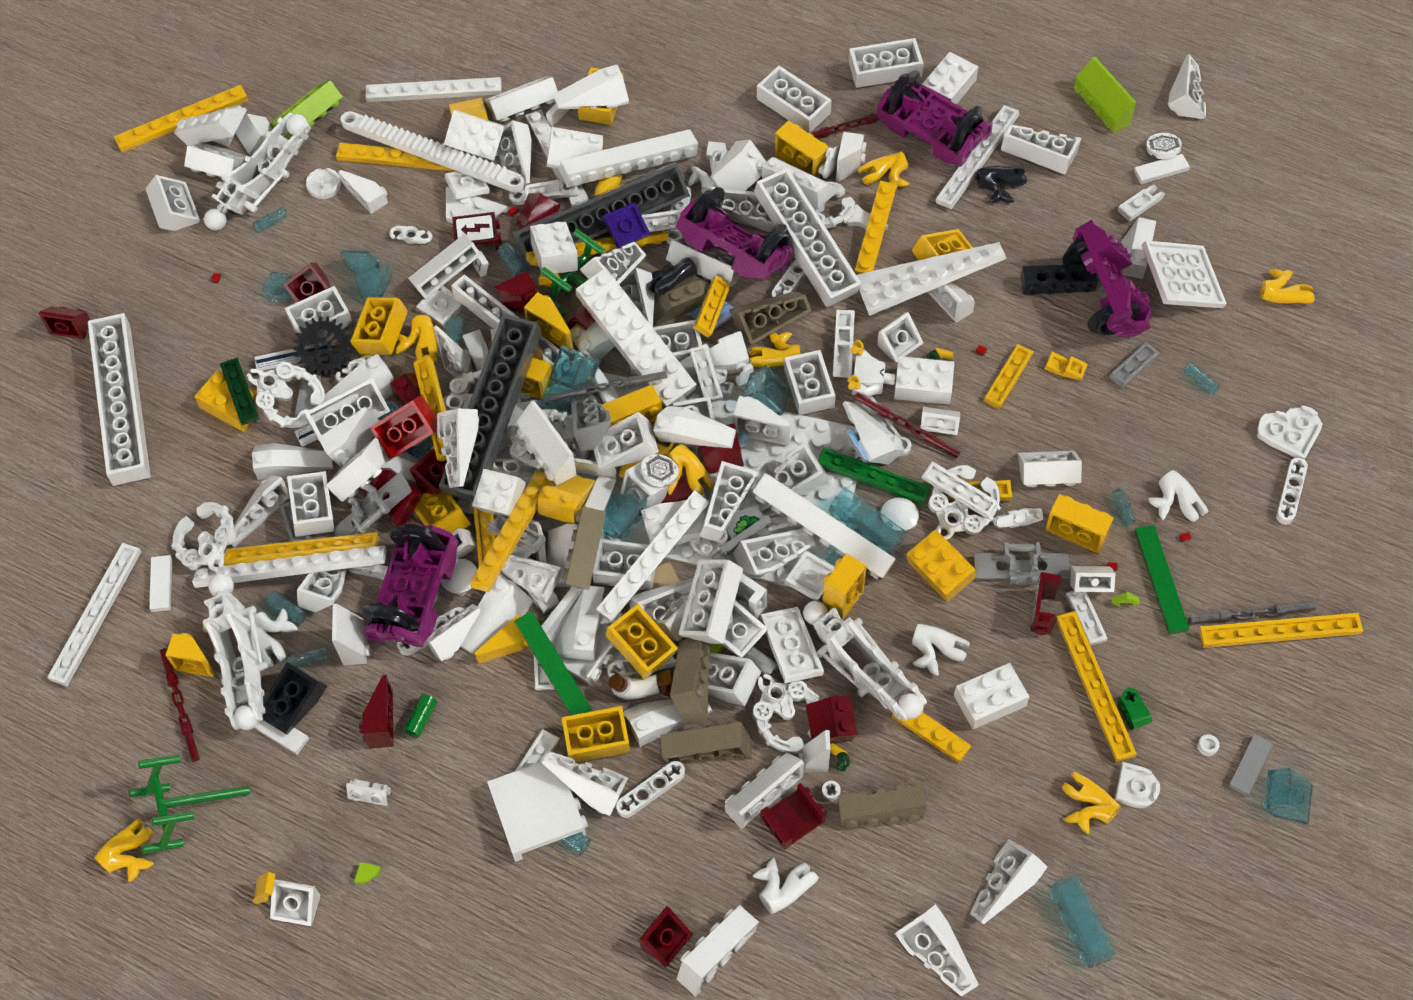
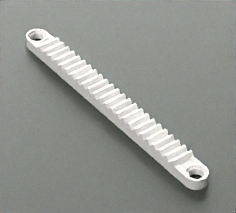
M349 111L341 115L343 128L511 192H519L524 187L522 175L507 170L505 166L502 168L499 164L495 165L492 161L489 163L486 159L483 161L481 157L470 156L468 152L465 154L462 150L459 152L456 148L446 147L444 143L441 145L438 141L435 143L433 139L428 140L427 137L416 136L414 132L411 134L409 130L398 129L397 126L393 127L390 123L387 125L385 121L374 120L373 117L369 118L366 114L363 116ZM347 119H354L351 123L346 122ZM512 181H519L517 185L510 184Z

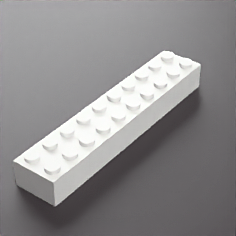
M124 313L88 321L106 475L113 486L151 478L130 324Z

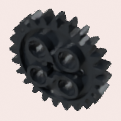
M319 316L317 322L314 318H311L312 324L305 321L306 328L299 327L302 333H295L299 340H293L294 343L298 344L293 350L299 352L295 357H301L298 363H305V369L310 367L311 374L314 370H317L318 375L321 374V371H324L325 376L328 375L329 370L332 374H335V368L341 371L340 365L346 366L345 359H351L348 353L353 352L349 348L352 344L348 341L352 335L345 334L348 328L342 330L343 323L336 325V319L329 322V316L326 317L325 321ZM318 329H325L327 336L325 338L318 337L316 333ZM334 333V337L326 346L328 349H323L315 359H312V356L320 348L318 343H324L330 334ZM333 340L341 342L342 346L339 350L332 348L331 342ZM308 342L313 343L315 351L307 352L305 344ZM322 354H327L330 357L328 364L320 362L319 357Z

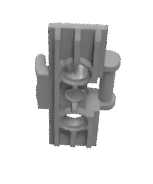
M400 471L378 491L367 483L363 488L369 493L361 501L354 497L348 499V502L353 505L352 513L334 527L335 536L364 534L382 515L388 514L396 504L412 491L404 474ZM390 494V497L384 500V497Z
M1004 542L1003 553H974L975 579H1009V585H1037L1041 572L1061 575L1060 579H1070L1068 553H1041L1040 542H1035V544H1008V542ZM1009 552H1035V554L1030 556V560H1015V555L1009 554ZM1005 563L1008 568L1004 571L999 570L997 564ZM1038 563H1044L1047 569L1043 571L1038 570Z

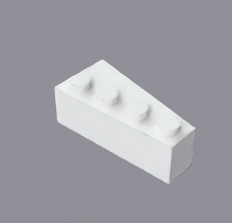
M1010 124L1004 135L1001 151L1066 174L1078 152L1081 138H1066L1067 135L1059 134V136L1050 135L1048 131L1043 130L1042 132H1034L1032 128Z
M740 905L735 910H729L721 924L716 923L706 938L703 936L698 940L695 945L696 948L692 952L688 950L682 956V963L676 980L696 997L701 992L702 983L704 981L709 983L719 968V964L723 967L733 955L732 950L737 952L755 933L759 922Z

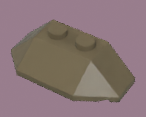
M693 275L687 277L664 295L660 296L655 293L653 321L656 326L690 313L702 306L710 282Z

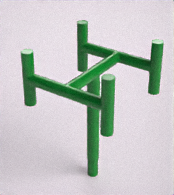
M577 229L573 235L585 243L584 252L578 259L579 270L589 262L591 249L600 255L606 249ZM543 267L540 273L552 281L549 297L552 299L560 315L564 317L567 311L555 303L558 292L561 289L568 293L572 290L573 287L567 283L570 279L578 285H582L587 280L577 274V271L566 272L560 278L546 267Z
M180 755L139 760V769L153 768L147 786L129 789V797L154 794L159 817H153L151 822L152 826L161 825L163 830L159 843L141 846L142 854L183 847V839L169 840L176 822L194 820V812L168 815L167 808L250 794L249 786L164 799L163 792H169L170 785L169 783L161 784L159 774L163 765L180 763Z

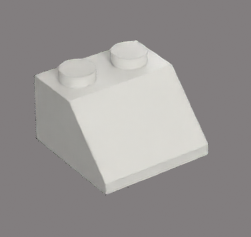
M843 132L837 159L836 181L840 182L858 172L857 169L861 164L865 163L867 142H864V135Z
M641 461L626 470L620 496L642 516L641 510L660 504L664 500L669 485L657 487L647 483L643 479L642 473L640 474Z

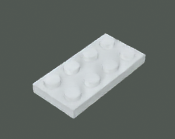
M798 607L760 615L761 623L768 628L765 633L784 683L823 675V667Z

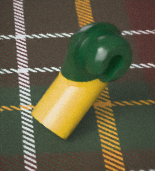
M936 348L928 353L927 359H946L952 361L954 352Z
M831 743L830 753L837 757L838 761L836 768L844 772L850 765L848 753L834 743Z

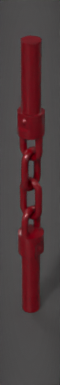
M872 113L859 119L830 127H823L810 133L815 138H823L836 132L858 127L859 125L876 123L880 119L877 118V114Z
M859 393L855 395L854 399L876 411L881 417L888 418L900 427L916 434L928 444L935 445L955 458H958L961 452L937 439V436L919 429L909 423L908 420L890 412L891 410L885 406H880ZM898 419L904 421L905 424L902 425L901 423L897 422ZM921 432H923V433L926 434L925 437H923L922 435H920Z
M163 648L160 650V654L166 671L167 684L173 691L171 694L172 700L180 715L179 724L182 735L185 736L191 760L196 762L200 757L192 734L194 731L189 716L185 713L183 707L184 698L177 686L179 684L177 675L166 657L167 648ZM179 694L181 702H176L175 695ZM186 718L187 722L182 723V719Z

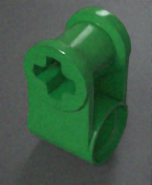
M1134 688L1125 689L1118 700V706L1129 728L1134 730L1151 723L1152 716L1150 711L1145 706L1138 691Z

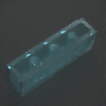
M846 487L840 491L830 504L828 511L834 518L840 519L848 528L853 531L855 530L889 555L893 554L906 536L907 532Z
M1075 875L1053 884L1050 892L1051 899L1054 904L1059 906L1061 920L1064 924L1067 923L1072 942L1074 944L1077 943L1081 961L1084 964L1086 963L1090 969L1112 960L1116 953L1078 876Z

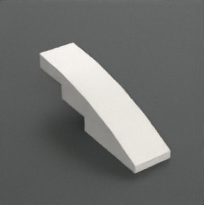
M836 310L834 378H849L852 374L853 354L850 349L853 347L855 311Z

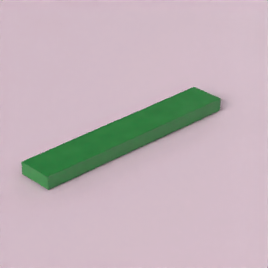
M824 447L818 459L824 469L922 505L925 504L931 486Z
M1154 525L1135 528L1134 532L1168 634L1187 632L1189 626Z
M530 611L514 620V623L570 715L592 712L593 710L533 612Z

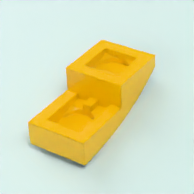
M1052 351L1049 354L1044 369L1063 377L1082 380L1088 364L1073 356L1067 359Z
M266 872L258 877L253 898L254 904L268 901L269 896L273 893L276 874Z

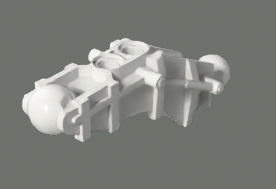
M288 113L284 118L280 117L277 121L279 123L271 132L267 131L265 135L267 137L258 150L251 157L246 156L244 159L246 162L228 174L224 173L222 178L225 181L223 183L219 181L216 185L220 189L218 195L213 194L211 196L220 203L216 209L208 210L204 216V223L210 230H221L227 222L225 214L228 209L241 215L247 210L253 213L257 212L258 207L256 206L265 198L277 182H280L282 177H289L290 173L285 168L294 155L297 156L300 146L304 140L308 139L309 136L307 134L311 129L303 115ZM287 132L293 135L289 140L284 137Z
M223 573L216 574L210 579L208 584L210 593L215 597L204 601V604L209 608V618L203 620V631L205 633L208 632L215 651L214 659L221 667V682L223 684L221 694L225 697L227 705L225 714L230 718L231 725L235 730H251L258 725L259 721L263 720L262 714L265 713V708L263 707L264 690L261 689L260 672L268 669V663L266 661L262 662L253 616L256 613V608L251 606L245 609L231 594L234 588L232 578ZM231 628L238 642V650L241 652V656L237 658L235 657L228 629Z
M812 601L807 603L803 610V617L808 624L814 626L823 643V646L816 651L818 657H824L859 689L857 694L860 697L869 692L881 702L885 709L888 708L892 711L897 719L902 718L906 721L919 717L923 712L924 705L927 704L924 695L920 693L918 686L914 682L911 684L905 678L902 670L898 668L899 666L896 661H889L876 642L863 628L861 618H856L853 621L849 617L843 621L836 608H832L828 612L827 607L822 602ZM850 640L872 662L867 664L863 671L842 648ZM844 668L847 669V671L853 676V678L844 670ZM906 692L907 694L903 695V696L899 699L898 704H897V702H896L895 700H896L897 698H899L903 693Z

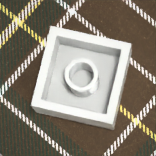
M483 469L472 506L480 511L495 515L500 514L508 518L522 495L526 482L516 476Z

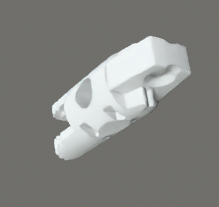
M1023 508L1007 511L1006 514L995 516L992 522L994 526L999 528H1015L1043 520V513L1041 508Z

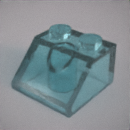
M561 345L548 380L575 390L595 377L601 360Z
M766 365L750 373L743 397L749 396L759 400L780 416L783 414L790 388Z
M611 495L605 509L606 515L603 524L604 533L611 538H625L630 533L633 525L642 518L641 510L644 508L632 495Z
M1291 768L1268 770L1266 793L1263 800L1264 810L1276 818L1309 824L1313 785Z

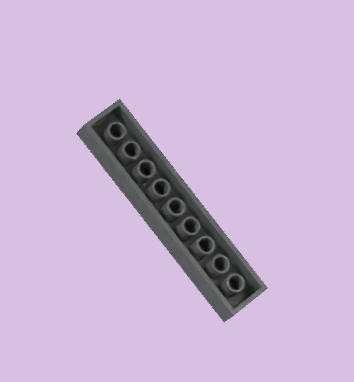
M671 163L512 231V234L525 265L529 266L531 264L526 259V252L533 251L530 226L566 222L575 244L582 242L573 235L577 229L589 238H594L608 232V228L602 218L608 213L636 203L641 215H646L687 198L690 194L678 164Z
M502 314L468 409L478 410L479 424L464 486L449 488L445 470L439 484L444 494L473 502L483 469L492 471L542 333L537 322Z

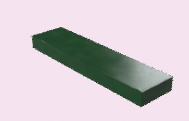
M238 357L220 363L241 424L245 425L259 420L260 417Z

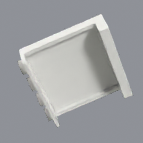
M571 587L541 626L555 650L558 636L583 589ZM619 612L612 622L601 615L595 660L561 658L570 674L588 685L599 679L602 673L601 670L605 665L608 666L614 652L618 650L605 636L607 628L624 614Z
M542 762L487 781L515 862L523 859V853L579 832L586 836L585 828L588 827L585 816H580L578 810L581 809L578 797L573 798L571 793L573 790L543 765Z

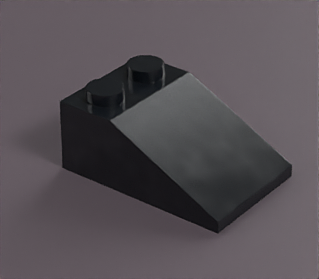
M287 662L263 700V707L265 708V713L262 714L263 720L288 735L317 704L327 685Z

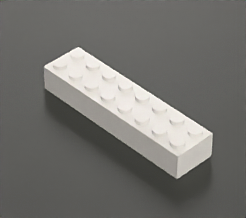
M786 168L757 181L754 190L756 197L775 227L779 224L787 226V234L789 235L788 246L792 247L794 257L825 306L828 308L857 294L861 282L789 169Z
M604 268L576 288L578 299L638 376L662 371L667 372L668 378L644 383L646 387L649 385L654 386L662 401L663 409L667 406H673V403L679 402L695 390L697 384L607 268Z

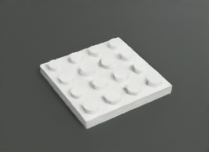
M1146 240L1143 242L1142 248L1163 304L1223 308L1227 304L1204 246Z

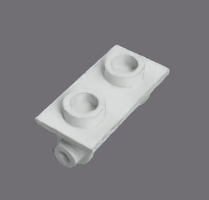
M358 779L350 780V783L346 784L347 799L376 805H388L387 795L389 796L391 793V787H388V785L373 783L371 788L369 787L370 782Z

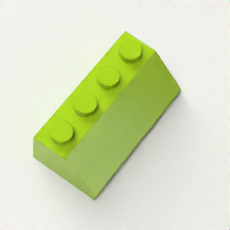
M1093 57L1076 76L1074 89L1084 99L1085 103L1094 110L1095 114L1103 120L1106 127L1115 133L1131 125L1137 102L1096 57Z
M331 80L319 83L269 124L272 128H275L279 123L277 121L280 117L284 118L288 113L303 115L308 124L312 126L317 117L320 119L327 114L326 110L328 108L337 106L340 103L338 100L343 96ZM287 132L284 137L288 139L293 135Z

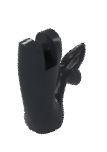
M988 166L977 170L976 180L979 188L994 192L989 202L997 203L1003 201L1013 203L1014 199L997 181L1009 186H1022L1027 183V176L1024 175L1025 169L1023 166Z
M685 257L672 268L671 265H666L662 270L652 272L654 279L648 284L649 291L660 296L666 294L687 277L697 274L695 263L689 257Z

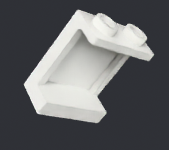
M742 573L736 595L749 602V613L757 619L767 607V589Z

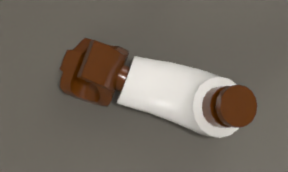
M668 669L661 672L659 678L657 675H651L645 680L642 677L630 678L626 675L614 674L610 677L608 684L616 696L625 700L640 699L660 693V688L663 695L670 696L674 672L672 673V670Z

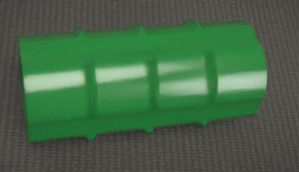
M421 694L403 729L404 732L416 738L421 736L438 703L435 698L427 694Z

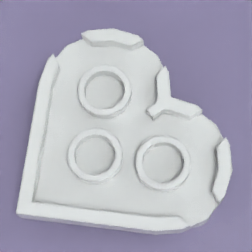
M1307 406L1290 408L1286 413L1280 411L1266 413L1260 418L1258 423L1257 437L1268 445L1294 458L1299 457L1305 460L1321 431L1322 422L1318 417V412Z

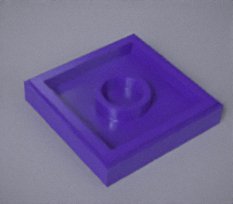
M636 203L627 205L602 217L617 249L650 236V232Z

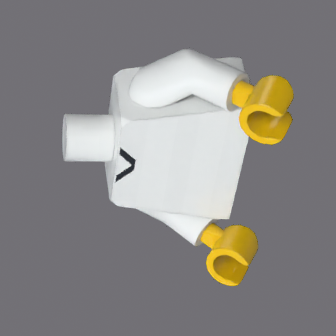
M860 340L853 342V347H851L850 351L852 354L858 353V356H856L854 375L847 379L849 382L848 389L852 390V395L859 393L868 398L881 394L883 384L894 385L895 374L884 373L885 363L875 359L863 349L864 345Z

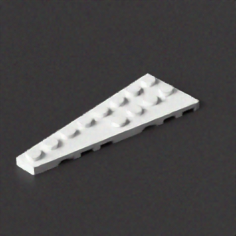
M997 242L857 274L856 276L861 282L859 291L870 316L1005 260L1006 256L1000 243Z

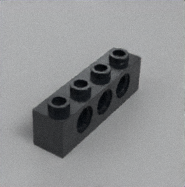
M1085 264L1023 266L1020 276L1022 292L1029 295L1095 292L1098 282L1097 273L1092 275L1090 271H1087Z

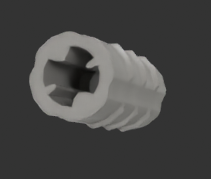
M752 647L743 657L751 659L761 671V675L768 674L773 677L779 668L777 662L755 647Z

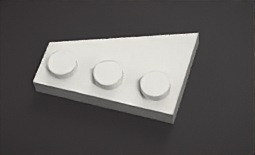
M511 555L501 572L547 603L563 571L558 566Z

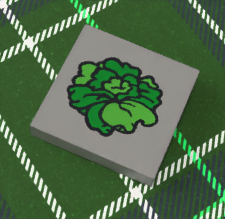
M758 504L735 514L726 529L730 540L763 518ZM769 528L755 538L771 535Z

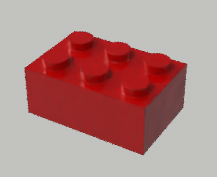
M423 395L369 428L391 460L436 432L437 417Z

